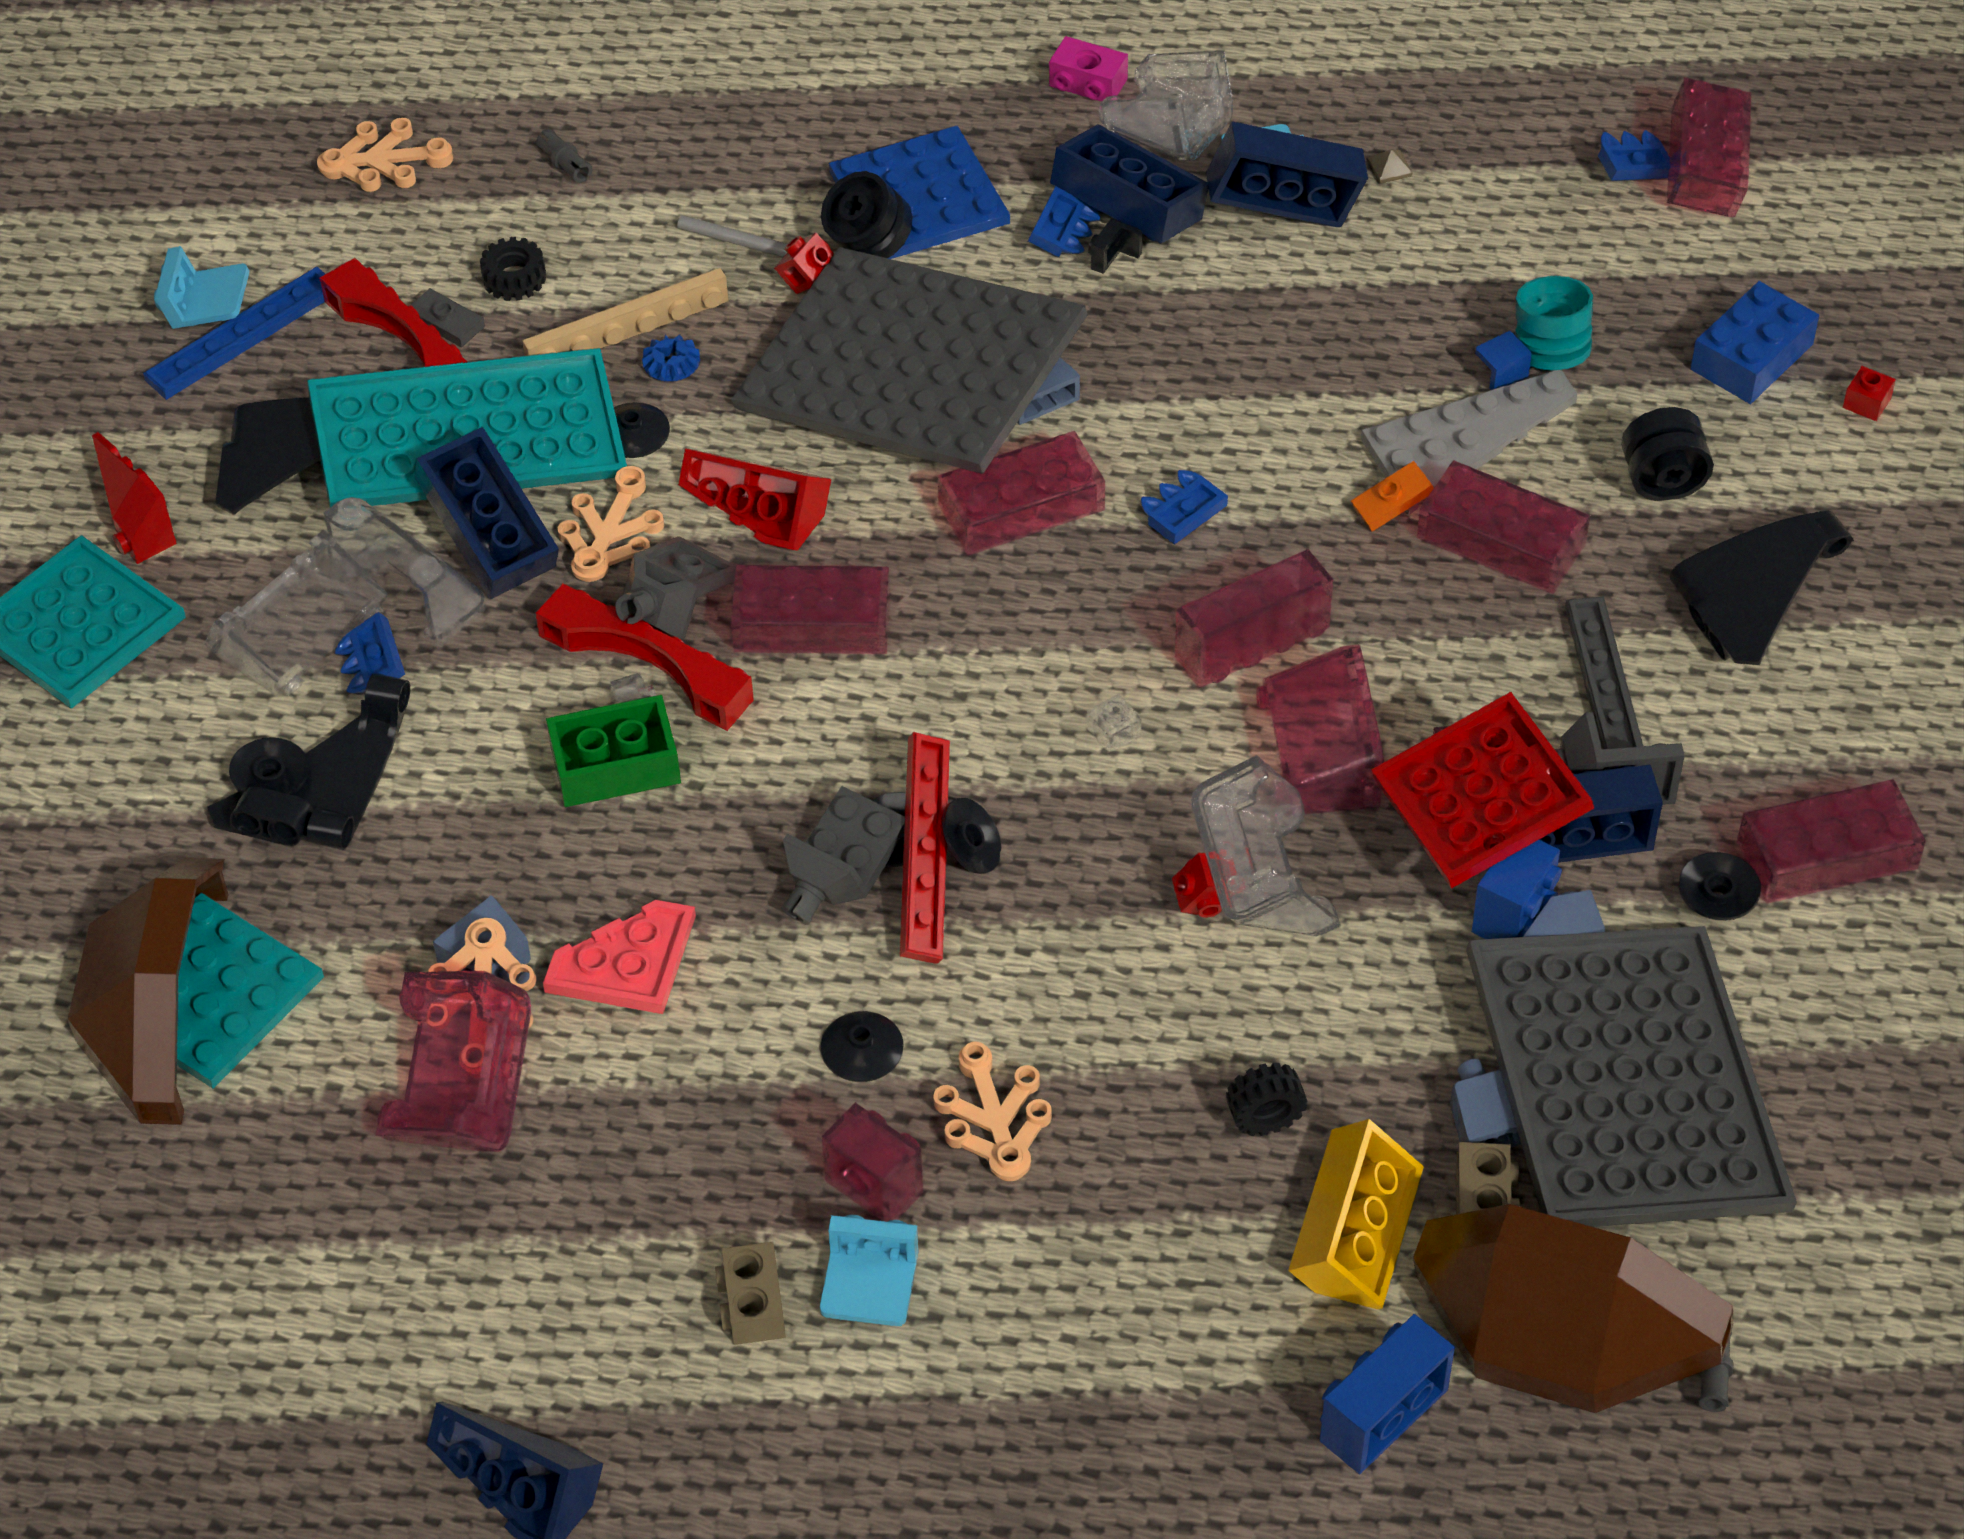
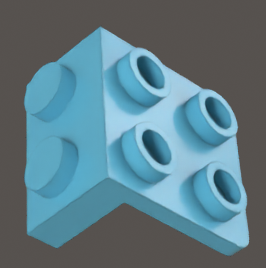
M181 246L168 248L164 264L161 266L158 287L154 292L155 305L163 312L173 329L233 319L239 315L250 271L244 263L196 271Z
M831 1215L828 1229L830 1257L820 1302L821 1315L832 1319L902 1326L907 1319L919 1253L917 1225H910L900 1220H889L887 1222L868 1220L858 1215H846L844 1217Z

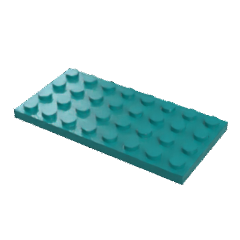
M600 348L307 380L330 511L428 500L415 479L416 458L481 427L487 432L521 489L615 478L616 473L621 468L627 466Z

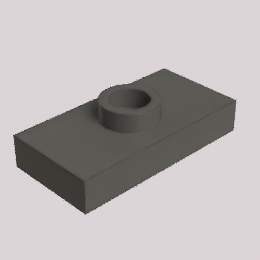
M431 288L411 304L427 325L432 324L435 326L442 337L461 348L485 327L483 317Z

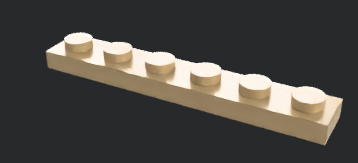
M721 268L524 339L522 340L525 356L603 348L638 334L650 332L673 321L685 319L687 316L703 310L715 308L722 303L728 302L726 276Z

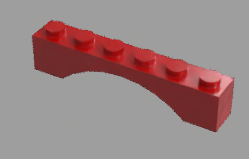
M356 258L320 277L325 303L344 321L374 326L397 336L414 350L424 367L467 363L454 344L449 345L441 338L435 326L432 324L427 325L413 306H407L402 302L391 286L386 287L378 279L372 268H366Z
M562 583L536 612L539 637L569 652L587 650L611 651L630 655L651 663L667 673L682 688L690 700L696 716L726 731L730 729L754 701L752 677L742 669L733 668L717 660L710 653L701 652L685 644L678 637L668 636L654 629L643 620L634 624H628V618L622 621L618 617L615 606L606 605L592 598L583 590H576Z

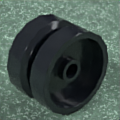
M868 171L853 172L839 179L828 191L822 203L820 218L824 231L843 248L889 258L905 244L911 232L913 216L910 205L881 177Z
M1667 407L1652 410L1632 421L1623 433L1621 446L1629 466L1628 470L1636 492L1646 499L1654 501L1681 499L1692 495L1702 488L1712 476L1714 463L1706 443L1702 424L1699 417L1688 409Z

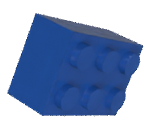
M1758 281L1696 339L1690 370L1751 404L1813 345L1819 314Z
M1413 1314L1404 1324L1399 1322L1394 1324L1385 1334L1382 1344L1373 1353L1370 1350L1364 1352L1354 1364L1353 1372L1343 1381L1341 1379L1333 1381L1324 1392L1322 1400H1324L1323 1413L1320 1418V1442L1360 1475L1448 1391L1455 1346L1416 1314Z

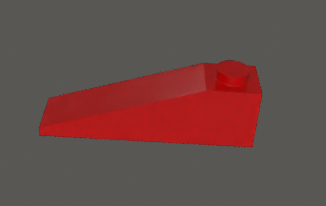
M99 432L93 434L92 438L116 529V534L112 535L120 553L122 555L129 553L133 560L139 564L176 545L163 493L141 468L133 469L132 461L127 456L121 458L117 448Z
M685 448L678 485L708 506H717L730 515L729 520L738 526L743 524L755 533L753 537L760 542L798 551L825 516L831 479Z

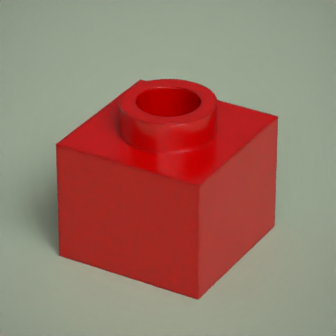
M1861 366L1846 390L1843 408L1877 422L1892 398L1896 379Z

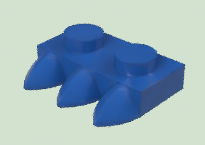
M1644 130L1642 133L1641 142L1627 131H1624L1621 136V144L1607 132H1603L1601 136V150L1598 158L1611 181L1671 178L1676 169L1661 141L1647 130Z
M1055 186L1028 242L1057 257L1061 253H1083L1085 249L1077 238L1091 237L1093 233L1085 222L1099 221L1100 216L1091 205Z
M1178 471V480L1182 488L1173 484H1159L1160 494L1164 501L1154 497L1141 498L1142 508L1148 516V525L1174 545L1228 504L1227 494L1203 476L1192 471Z
M377 612L348 632L335 650V654L350 655L343 664L341 673L356 674L346 690L348 693H365L367 683L373 673L401 678L405 675L388 618L380 612Z

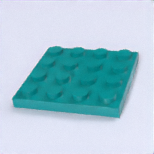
M80 535L0 597V656L72 709L183 621L186 616L183 607Z
M200 893L194 900L178 976L177 1066L214 1089L324 978L322 968L208 896Z

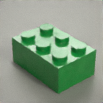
M662 695L546 718L550 747L565 808L681 784L678 754Z

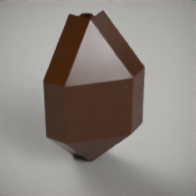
M184 858L91 922L88 927L68 1021L77 1044L140 1124L182 1125L184 1108L177 1089L178 976L195 898L200 893H203L214 901L228 900L229 894L222 873L225 859Z
M1512 1204L1427 1220L1413 1256L1415 1274L1476 1378L1593 1413L1600 1412L1720 1365L1734 1326L1733 1305L1633 1238Z

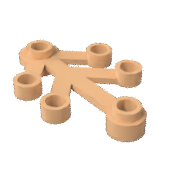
M407 118L393 120L391 132L367 152L357 153L366 144H372L378 139L376 124L371 121H364L357 125V135L342 148H331L321 153L317 159V166L319 171L329 179H340L345 176L358 183L364 191L372 192L381 187L379 173L395 181L396 185L401 188H409L415 184L416 176L412 166H396L392 163L426 160L430 167L444 168L452 163L453 153L451 145L444 138L440 137L430 139L426 146L392 150L401 141L407 140L413 135L411 121ZM360 166H368V167H370V168L365 169V170L362 171L361 169H359V168H357V167H360Z
M626 466L616 473L615 481L618 494L604 522L595 509L594 499L591 495L580 493L572 498L571 504L574 515L583 518L595 538L592 545L587 546L581 537L580 525L574 520H565L558 526L559 540L564 544H568L574 553L571 568L573 575L577 579L586 582L597 581L608 573L609 566L630 558L633 559L635 553L642 551L634 550L635 548L643 547V550L650 548L649 540L641 536L632 538L624 546L607 551L610 544L643 531L648 534H657L663 530L664 518L663 514L658 510H648L642 516L621 524L632 500L641 496L646 489L645 474L639 467ZM580 504H588L585 507H579ZM651 520H656V521H658V522L653 523V524H652V523H647V522H649V521H651ZM569 530L575 531L571 534L564 533Z
M481 918L471 923L465 933V945L448 961L433 964L427 972L428 981L435 989L446 990L452 986L454 976L475 960L474 974L442 1003H432L424 1011V1019L429 1027L433 1030H443L449 1026L451 1018L472 1000L469 1044L462 1049L459 1061L464 1071L469 1076L475 1078L489 1075L495 1066V1056L486 1045L490 999L506 1015L507 1022L513 1030L523 1032L528 1030L533 1024V1015L529 1008L523 1004H518L492 977V962L494 959L509 974L510 982L516 990L528 991L536 983V975L532 968L526 964H521L505 947L506 932L503 926L492 918ZM482 932H491L492 936L488 942H478V937ZM447 971V978L443 982L438 983L434 981L437 972ZM528 972L530 977L527 982L523 984L516 982V977L519 973ZM444 1011V1018L440 1022H431V1016L434 1012ZM525 1012L527 1018L523 1023H513V1017L516 1013ZM473 1052H482L483 1056L480 1062L476 1064L469 1063V1056Z
M970 1042L959 1053V1068L963 1075L974 1080L983 1109L960 1099L957 1089L953 1086L942 1085L938 1087L933 1095L935 1109L939 1113L953 1114L961 1118L951 1120L946 1124L945 1141L952 1148H963L989 1160V1167L998 1178L1004 1181H1016L1022 1178L1031 1167V1154L1028 1148L1041 1128L1046 1127L1051 1122V1105L1043 1099H1035L1029 1102L1026 1107L1027 1121L1012 1140L1008 1127L1028 1096L1038 1090L1040 1086L1039 1071L1030 1065L1019 1067L1015 1072V1085L1002 1105H1000L990 1075L992 1053L983 1043ZM981 1055L982 1057L978 1059H972L969 1056ZM1024 1077H1031L1032 1079H1034L1032 1082L1029 1083L1021 1081V1079ZM943 1097H951L953 1099L947 1103L940 1101ZM1035 1111H1043L1046 1114L1044 1116L1037 1117L1034 1116L1032 1113ZM966 1121L991 1132L995 1143L971 1134L970 1126ZM954 1131H962L964 1135L960 1137L952 1136L951 1133ZM1007 1156H1014L1017 1159H1015L1014 1161H1006L1003 1158Z

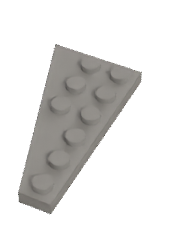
M1555 370L1363 429L1361 440L1385 478L1410 462L1415 461L1433 485L1435 490L1433 494L1406 510V513L1410 515L1418 509L1419 504L1430 497L1434 499L1441 494L1444 487L1456 479L1462 480L1502 453L1503 448L1514 440L1518 442L1526 437L1527 432L1539 423L1545 424L1575 404L1577 392L1563 371Z

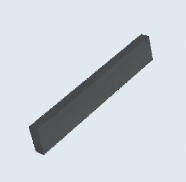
M1604 596L1566 600L1565 610L1602 749H1612L1620 746H1644Z

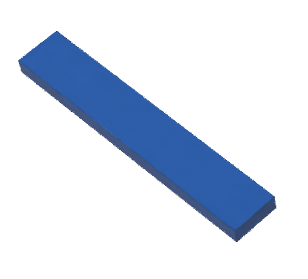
M316 266L246 309L237 317L230 319L144 372L145 381L163 398L169 399L324 303L320 277L325 275V273Z

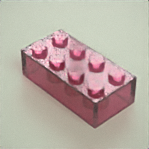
M1684 77L1671 111L1670 169L1668 172L1667 203L1722 216L1736 217L1748 190L1751 92Z
M1075 431L995 456L983 474L959 468L937 475L938 504L967 556L1105 510V480Z
M1453 460L1420 508L1417 538L1554 594L1586 545L1590 515Z
M1306 549L1177 608L1175 659L1197 687L1201 688L1210 683H1219L1229 674L1242 668H1251L1262 659L1277 652H1286L1294 644L1309 637L1315 638L1320 636L1330 627L1333 578L1311 551Z
M736 565L731 617L734 652L887 654L890 612L889 567Z
M1894 779L1743 813L1737 843L1746 862L1758 874L1761 882V893L1766 904L1916 870L1919 867L1926 842Z

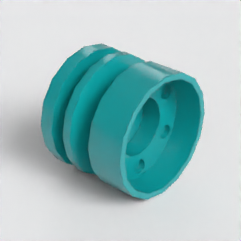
M1546 276L1526 282L1518 290L1516 296L1517 326L1515 335L1532 352L1530 366L1543 370L1569 369L1583 363L1590 356L1593 331L1591 325L1593 294L1590 288L1583 282L1570 277Z

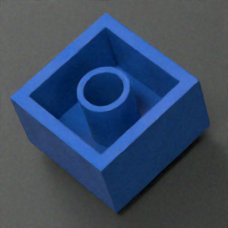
M1537 840L1505 860L1491 866L1477 886L1471 932L1484 939L1524 937L1552 896H1558V893L1554 891V887L1562 873V868L1558 867L1560 849Z

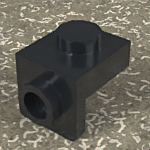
M1111 218L1100 234H1095L1090 241L1088 253L1091 255V270L1104 274L1120 252L1138 259L1142 254V230Z

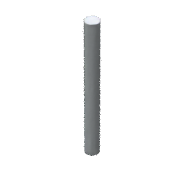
M681 215L678 220V229L784 257L787 253L784 250L787 243Z

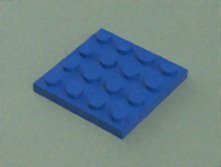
M958 125L829 163V172L835 183L853 172L868 171L881 177L910 205L913 216L911 232L905 244L888 259L1010 224L1009 211Z

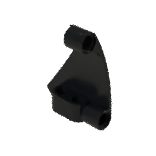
M309 397L246 403L239 405L235 409L231 441L224 443L222 447L215 501L217 507L235 515L254 500L260 499L266 492L321 460Z
M1832 511L1803 514L1755 528L1709 547L1677 564L1670 573V580L1688 603L1689 611L1695 624L1722 660L1725 661L1731 658L1737 664L1760 665L1788 608L1819 555L1822 554L1825 558H1831L1842 554L1854 539Z
M373 673L366 686L365 700H361L360 716L305 753L309 762V774L305 784L296 793L290 795L254 786L248 787L243 794L236 792L225 799L207 806L214 828L286 846L297 845L302 840L345 850L352 840L377 788L393 749L410 698V682L400 678ZM273 772L272 774H270V775H268V776H266V777L275 776V775H277V773H276V772Z

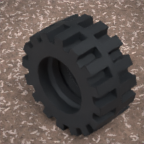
M510 237V241H505L502 238L498 240L497 245L494 243L488 245L489 251H483L482 258H480L482 279L489 294L493 292L494 297L499 299L501 296H504L506 301H510L511 297H516V301L523 300V295L529 298L534 295L533 290L539 292L542 288L541 284H545L546 269L541 248H537L535 242L532 241L528 244V239L521 238L520 241H517L516 237ZM511 266L523 267L517 271H503Z
M1265 1063L1259 1065V1069L1253 1070V1068L1246 1070V1075H1238L1234 1079L1235 1083H1230L1227 1088L1228 1092H1226V1100L1236 1126L1239 1128V1131L1242 1133L1247 1131V1134L1250 1136H1254L1257 1132H1259L1260 1136L1267 1135L1269 1131L1274 1133L1280 1132V1128L1283 1126L1289 1128L1293 1125V1120H1299L1303 1116L1302 1111L1307 1109L1306 1103L1308 1101L1300 1079L1294 1068L1291 1069L1290 1065L1287 1064L1281 1067L1280 1063H1272L1270 1067H1267Z

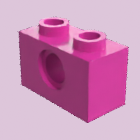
M1067 36L1064 37L1049 61L1050 87L1109 104L1114 102L1128 79L1127 53Z

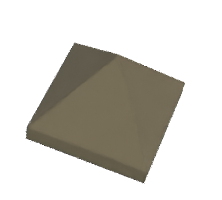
M1391 149L1367 158L1379 184L1412 177V171L1401 150Z

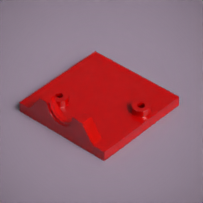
M1512 692L1505 694L1371 769L1374 780L1451 889L1594 809L1592 798Z

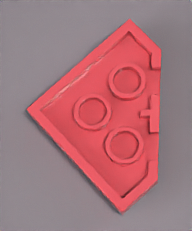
M654 900L642 906V912L624 921L618 918L592 931L591 938L573 947L568 943L555 950L543 981L544 993L663 1014L696 918L695 907Z

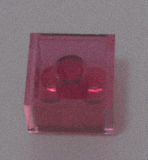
M855 1102L822 1135L825 1181L879 1220L885 1222L898 1220L923 1194L921 1147L911 1135L907 1133L900 1134L887 1125L885 1119L876 1111H867Z

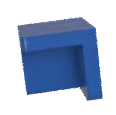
M1511 331L1503 333L1476 347L1475 354L1491 370L1490 390L1510 385L1529 377L1532 352Z

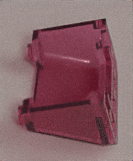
M1360 645L1342 646L1263 678V685L1256 687L1257 706L1259 710L1265 709L1266 716H1271L1281 765L1280 778H1274V794L1276 802L1283 801L1285 816L1380 807L1382 789L1374 780L1371 769L1384 763L1383 749Z
M486 971L405 972L399 998L400 1004L405 1014L418 1022L404 1100L390 1099L381 1107V1111L378 1114L375 1136L388 1141L482 1152L502 1151L507 1146L511 1135L531 1017L530 997L521 987Z

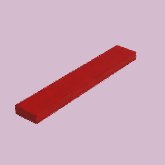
M913 732L908 737L900 957L938 964L943 959L947 843L942 829V816L948 804L950 740Z

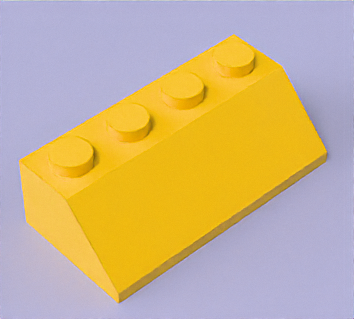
M1370 1119L1331 1130L1288 1271L1314 1293L1374 1309H1382L1424 1166Z

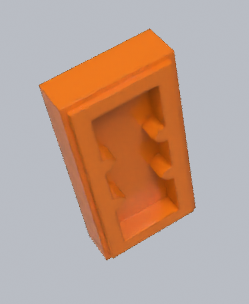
M1412 461L1352 499L1351 503L1371 532L1433 494L1435 490L1415 461Z

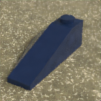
M443 1401L436 1402L426 1445L458 1479L468 1478L480 1490L482 1494L478 1500L487 1509L494 1506L508 1520L504 1526L508 1532L516 1539H566L593 1506L603 1463L568 1445Z

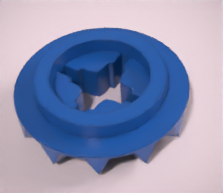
M665 334L662 341L652 339L650 347L643 348V368L648 375L657 380H682L693 374L700 363L699 349L695 348L693 340L684 341L680 334L674 339H669ZM673 352H676L677 356H672L671 359H668L667 363H665V357L669 356Z

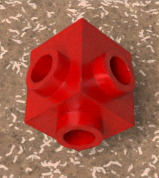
M817 232L805 238L799 235L786 245L784 250L787 253L774 269L796 294L810 289L822 270L830 262L834 253L830 249L829 244Z
M1199 852L1172 877L1180 911L1204 918L1214 917L1219 914L1241 892L1231 857Z

